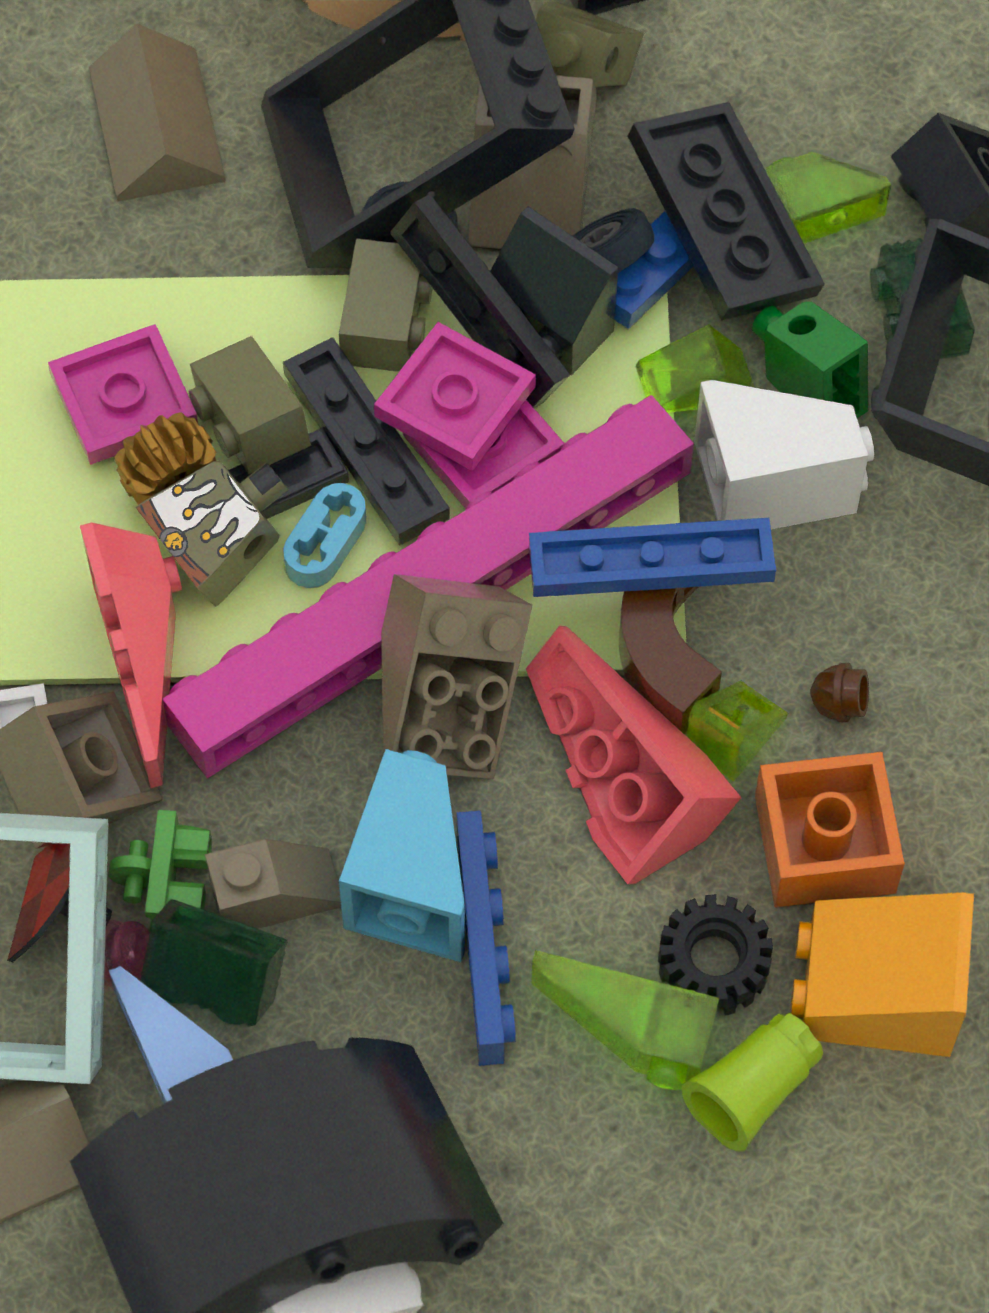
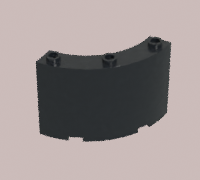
M349 1038L345 1048L319 1050L314 1040L304 1041L250 1054L208 1069L169 1088L168 1091L172 1100L150 1111L140 1119L132 1110L94 1138L70 1161L132 1313H260L305 1289L318 1284L332 1283L341 1279L346 1274L373 1267L407 1262H443L461 1265L464 1261L476 1256L483 1249L484 1242L504 1224L413 1045L391 1040Z

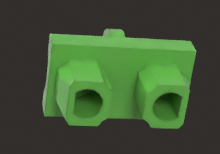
M158 810L152 859L147 858L149 844L145 841L133 840L130 842L129 855L115 857L110 861L108 876L112 881L124 886L123 900L127 903H140L143 888H148L145 915L151 919L149 933L150 935L169 936L170 924L203 923L206 903L205 885L203 883L175 882L177 867L207 869L205 854L212 852L211 831L208 829L179 825L176 811Z

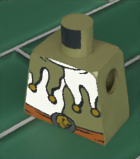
M214 461L143 501L136 509L197 589L216 607L278 542L280 535L262 511L289 489L267 462L239 484L220 461Z

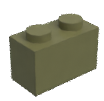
M356 239L339 329V347L352 366L399 372L411 357L412 351H416L424 340L426 318L418 317L420 303L430 304L433 288L398 243Z
M252 336L190 364L195 388L189 390V397L197 415L202 422L211 419L214 423L213 431L225 456L229 458L236 455L248 474L255 472L266 462L271 465L311 446L301 403Z

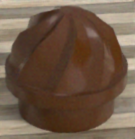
M839 663L820 672L810 689L813 704L818 712L840 723L849 722L851 717H864L869 703V678L865 669H852L850 663Z

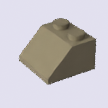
M114 691L34 706L0 729V772L5 779L20 814L108 819V824L163 800L158 787L150 788L138 743ZM33 842L35 849L51 844L50 842Z

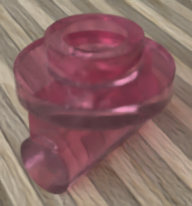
M109 920L105 928L104 985L113 987L109 970L119 966L123 967L139 981H143L151 972L155 959V945L150 932L143 924L137 921L121 922Z

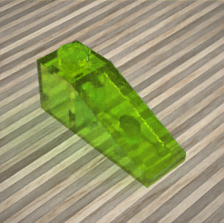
M535 950L532 960L531 983L635 1072L647 1075L646 1078L650 1083L668 1090H681L682 1085L686 1081L702 1072L716 1020L719 998Z

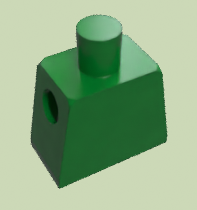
M812 301L802 302L785 314L777 307L769 306L756 316L752 324V332L764 342L766 377L779 392L853 405L857 418L868 412V342L862 336Z

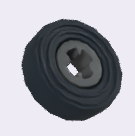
M630 208L608 214L576 232L573 237L616 265L619 273L636 262L649 250L654 242V231L641 210Z

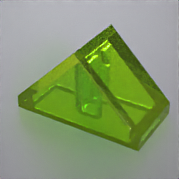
M710 324L639 359L635 365L646 398L652 394L667 413L697 410L700 384L704 381L715 380L755 388L742 349Z
M738 681L695 702L690 711L687 737L709 757L723 775L734 782L785 721L789 713L744 682Z

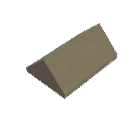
M136 24L89 66L117 201L225 182L223 166L195 48L140 24Z
M17 1080L0 1088V1223L80 1187L70 1161L89 1142L71 1098L62 1082Z

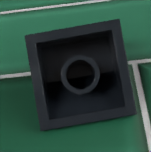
M937 113L891 155L892 160L902 174L899 177V183L912 199L919 202L927 215L924 219L926 228L929 219H942L989 238V131Z
M527 206L520 213L490 272L513 302L521 309L524 316L548 347L555 353L568 373L572 375L614 332L618 267Z

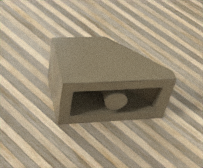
M262 839L205 854L210 884L224 937L341 907L339 883L328 848Z

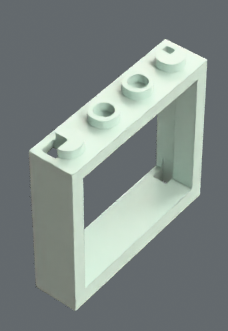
M0 813V840L70 844L66 1044L61 1046L0 1042V1079L90 1084L102 1067L108 819Z

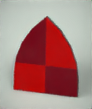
M51 843L34 857L8 961L13 963L45 933L59 913L69 918L70 844ZM107 907L106 927L109 924L112 916V910Z

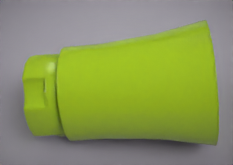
M791 1013L787 1015L777 1014L767 1025H760L742 1043L711 1067L686 1081L681 1088L684 1102L693 1117L720 1143L733 1151L743 1152L768 1118L789 1094L809 1076V1070L821 1060L823 1056L822 1046L813 1036L809 1027L798 1017Z

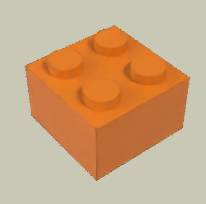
M882 752L760 765L755 800L775 908L811 904L817 900L853 899L896 894L905 863Z

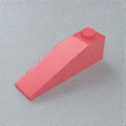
M92 522L80 525L91 579L150 788L163 785L167 721L162 698L166 697L170 692L176 621L172 593L182 591L179 573L173 556L162 559L155 536Z
M559 626L526 668L549 730L552 734L559 735L571 767L566 769V773L572 788H580L591 815L586 824L592 839L627 884L638 883L706 841L741 799V796L699 747L567 626Z

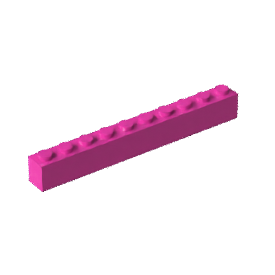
M652 394L635 405H623L609 417L605 424L589 434L579 433L573 436L563 445L560 452L544 462H533L526 465L516 474L513 481L494 493L488 491L478 495L468 504L465 511L446 523L439 521L428 526L419 535L417 541L397 553L391 551L383 554L371 564L367 572L351 582H340L333 585L324 592L317 603L299 614L290 613L283 616L271 627L269 633L249 645L240 644L233 647L221 658L219 664L199 676L191 675L180 680L173 686L169 694L162 698L167 726L208 779L382 669L381 632L394 574L499 586L507 590L531 574L529 533L605 528L690 474L694 443Z

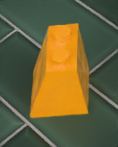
M959 892L815 901L811 921H799L795 959L807 960L805 980L794 979L790 1013L801 1018V1021L809 1027L811 1033L818 1041L950 1057L967 1009L974 894Z

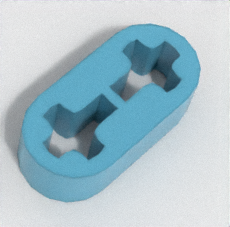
M335 483L324 487L314 497L287 538L283 548L285 572L289 579L298 586L315 588L328 583L334 577L364 531L366 525L365 499L354 486L345 483ZM343 505L350 507V517L342 514L338 517L332 528H329V509L338 512ZM320 542L321 562L311 560L307 566L301 565L300 554L304 556L311 555Z

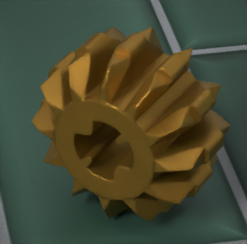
M182 412L175 413L168 419L163 415H159L153 423L147 426L140 425V431L123 440L124 448L120 449L114 456L118 466L116 470L121 477L120 482L130 497L133 496L139 505L162 490L216 461L215 455L217 452L211 444L213 441L205 428L199 426L195 418H187Z

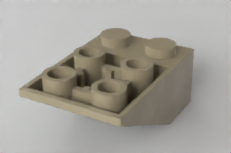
M556 76L575 129L573 135L567 141L471 200L468 242L471 247L501 250L520 213L527 206L571 236L582 229L597 97L593 79ZM480 82L474 141L495 128Z
M398 574L393 575L381 632L383 755L385 749L399 753L408 750L419 751L431 756L438 764L445 765L447 775L494 779L532 604L499 586Z

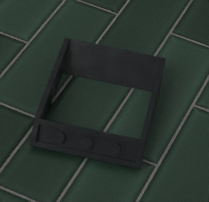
M402 0L265 90L261 103V109L307 268H351L356 239L397 243L390 232L417 200L431 194L447 215L572 137L575 130L529 0ZM460 22L495 128L355 216L323 109Z
M929 219L923 242L917 246L915 251V268L909 288L903 292L901 297V314L894 337H891L887 343L886 364L879 385L872 392L871 411L897 450L989 486V442L923 416L964 275L989 284V238L942 219Z

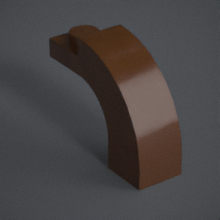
M698 587L624 591L620 617L619 653L625 678L634 689L685 734L718 700L722 675L721 670L694 651L682 639L673 620L679 607Z

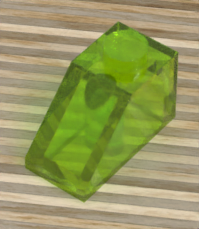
M809 152L795 158L784 157L764 168L804 244L877 219L886 214L891 184L886 176L815 152Z

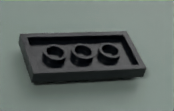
M730 102L633 124L627 137L721 321L761 311L769 306L777 307L818 296L825 283Z

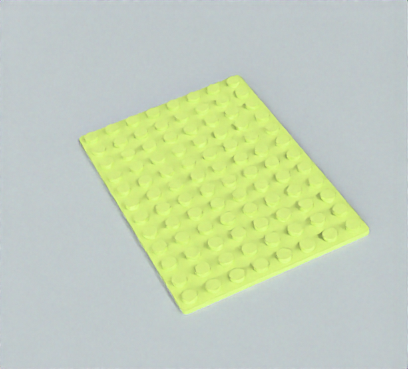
M349 275L0 281V686L36 685L42 683L44 685L121 684L93 587L80 525L92 522L155 536L162 559L172 556L136 509L138 504L133 496L130 497L120 482L121 477L116 470L118 466L114 457L92 465L89 464L52 380L48 362L156 324L189 396V390L195 388L190 367L191 363L252 336L301 403L309 434L320 429V427L284 375L283 362L332 337L339 345V329ZM433 289L430 304L420 303L418 317L426 318L424 339L436 323L440 322L472 340ZM667 293L629 329L615 321L614 332L543 404L534 408L564 443L579 433L589 434L605 424L618 408L626 404L635 405L651 394L674 420ZM353 366L376 401L399 373L398 371ZM197 415L199 426L205 428L213 441L211 444L217 452L215 455L216 461H220L227 470L240 465L241 463L236 455L227 458L221 450L213 431L214 423L211 419L202 422ZM397 430L449 506L450 519L465 511L464 506L405 439L403 432ZM347 469L349 482L346 484L358 489L365 499L366 525L344 562L328 583L320 587L305 588L291 581L285 572L283 552L285 542L313 499L267 519L280 535L278 542L216 607L197 589L175 560L182 591L172 593L176 621L171 683H178L180 680L191 675L199 676L219 664L221 658L233 647L240 644H251L269 633L271 627L283 616L290 613H301L317 603L324 592L333 585L340 582H351L367 572L377 558L387 552H399L417 541L419 536L399 546ZM678 481L605 528L680 523ZM343 505L338 512L329 509V528H332L338 517L342 514L350 517V507ZM320 542L311 555L304 556L300 554L301 565L307 566L311 560L321 562ZM531 574L506 590L533 605L517 677H528L526 668L559 626H567L619 675H624L619 653L620 617L624 592L533 597ZM683 603L675 613L673 620L680 636L686 642L685 607ZM382 669L366 679H382Z

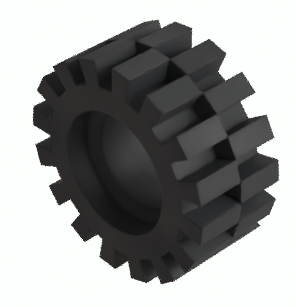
M716 894L705 895L704 905L698 906L696 899L693 898L685 902L683 913L676 909L669 917V925H664L658 956V963H660L659 975L662 982L667 981L668 994L674 1000L681 996L684 999L683 1007L691 1012L695 1005L704 1007L703 1015L714 1017V1012L717 1008H723L725 1016L734 1014L738 1004L741 1003L744 1008L748 1007L754 1002L755 994H761L766 985L772 961V938L767 939L768 926L764 919L757 923L755 922V909L748 904L743 911L736 909L737 898L727 896L726 904L718 905L716 904ZM716 936L724 938L736 948L739 962L727 974L720 976L708 975L700 971L693 963L691 958L693 946L706 937Z

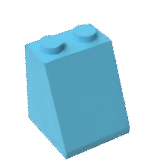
M385 749L339 879L343 929L462 962L465 953V906L446 766L438 764L431 756L419 751L408 750L399 753Z

